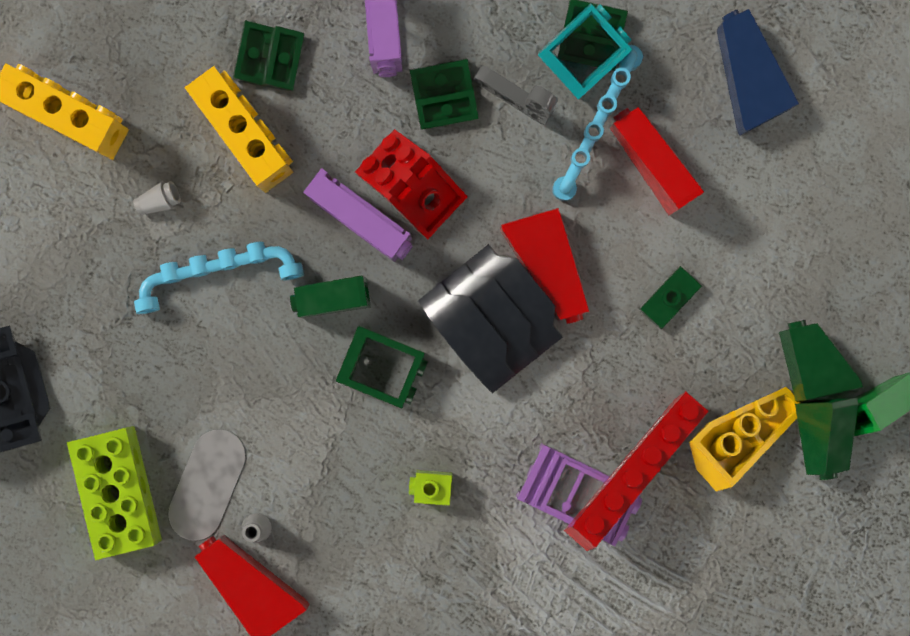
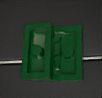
M570 0L564 28L591 2ZM591 3L595 8L599 5L596 3ZM601 5L612 17L608 23L615 30L619 27L624 30L628 10ZM590 15L560 44L558 58L599 67L620 47L593 16Z
M245 20L232 79L253 85L293 91L305 33L280 26L273 28Z
M467 58L409 69L421 130L479 119Z

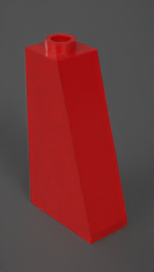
M639 107L633 111L626 108L613 117L616 122L610 127L611 131L668 216L704 193Z
M559 208L502 224L500 226L501 233L513 252L556 305L555 317L557 320L565 319L566 324L583 320L582 314L589 312Z
M225 535L218 540L212 536L199 545L201 552L195 556V559L250 636H271L308 609L310 604L304 597Z

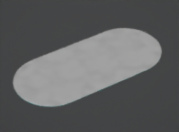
M212 430L203 434L194 445L168 513L172 528L185 539H205L216 531L221 522L245 462L244 446L233 433L226 430Z

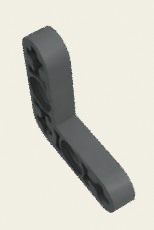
M481 66L473 78L484 89L543 125H546L558 102V99L548 90L535 85L529 94L486 66Z

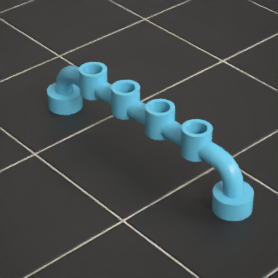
M629 45L632 51L619 62L620 67L612 74L610 79L611 85L606 95L602 96L597 104L598 111L593 121L586 126L584 139L579 149L575 150L570 159L571 165L566 175L558 178L553 185V195L560 201H568L576 194L577 185L575 181L582 168L586 167L589 163L590 152L595 142L603 135V126L608 116L616 109L617 98L621 90L630 81V72L637 69L642 62V51L635 45ZM616 75H623L625 82H618ZM602 102H610L612 109H605L602 106ZM589 128H596L599 135L591 136ZM582 154L585 157V162L578 163L575 156Z
M264 242L250 243L246 246L248 252L236 254L233 248L221 250L218 252L219 259L207 261L206 255L194 256L189 258V266L181 268L178 267L177 262L165 263L160 265L161 272L147 277L142 282L139 289V299L134 301L136 314H147L160 310L158 297H151L152 289L160 284L176 283L181 281V279L201 277L211 272L231 270L245 264L265 262L271 258H279L284 264L279 267L281 280H293L304 276L302 263L295 262L293 255L287 249L280 246L265 248Z

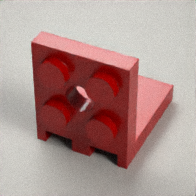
M395 129L382 140L381 144L369 157L363 160L360 167L355 171L364 182L389 201L427 240L468 197L431 155ZM434 193L433 200L428 205H424L425 199Z

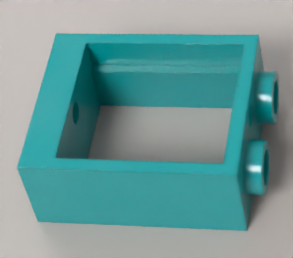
M590 3L538 52V56L578 100L632 51V48L628 45L632 39L621 27L615 30L608 23L612 17L601 4L595 8ZM592 15L620 48L581 83L553 50Z

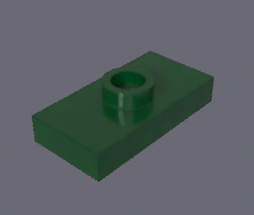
M679 266L639 310L659 329H663L702 285Z

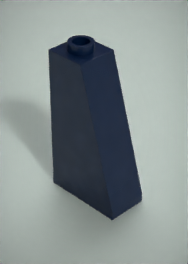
M738 9L722 17L723 22L717 28L730 100L739 136L776 118L799 104L749 9L739 13Z

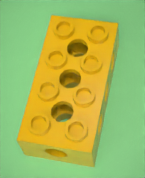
M5 63L0 72L1 103L114 160L129 131L127 127L121 124L123 121L121 117L101 105L97 107L87 98L73 91H68L58 83L39 76L31 69L19 63L16 68Z
M213 66L184 87L256 186L263 192L267 193L294 173L289 166L293 163L292 159L279 143L275 146L273 145L272 141L276 139L261 119L256 122L254 118L258 116V113L243 94L240 97L236 95L241 90L225 70L220 73ZM246 126L245 130L239 133V130ZM265 149L263 155L256 157L258 151Z

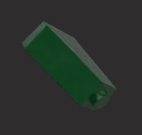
M363 275L294 287L295 295H290L292 312H297L299 318L371 308L367 278Z
M806 320L788 323V330L779 332L795 401L809 400L863 387L862 381L818 323L807 325Z
M857 398L818 399L795 404L806 475H819L820 480H830L838 478L839 472L850 470L858 409Z

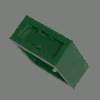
M358 326L335 382L402 409L405 403L411 405L417 390L412 385L416 375L423 376L428 360L423 359L425 353ZM368 338L415 357L399 398L352 379Z

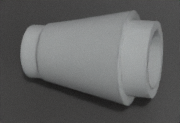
M161 181L133 200L134 207L139 215L175 209L176 204L181 202L179 191L172 181L167 183Z
M254 513L247 516L243 521L242 536L246 541L260 543L270 536L271 523L265 515ZM251 527L256 528L257 535H253L250 532Z

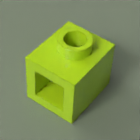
M417 470L416 477H410L409 495H414V503L450 506L452 473Z

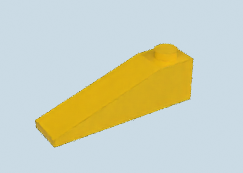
M784 387L708 422L689 442L696 470L716 492L733 487L797 419L795 404L801 402L795 401L793 393L787 387Z

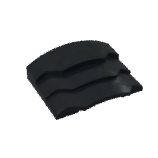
M489 244L418 300L447 343L492 394L563 338L562 334L554 326L556 305L518 258L498 256Z
M10 325L0 328V453L42 441L39 426L51 409L36 353L15 341Z

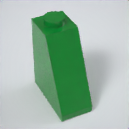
M910 372L894 376L855 397L858 400L854 436L881 431L910 411Z

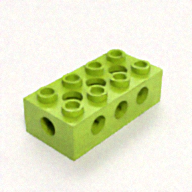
M135 426L67 442L95 560L151 547L161 542L162 537ZM105 456L109 457L112 461L111 470L107 469L104 465ZM112 485L119 490L118 499L111 494ZM119 515L126 519V528L119 524Z

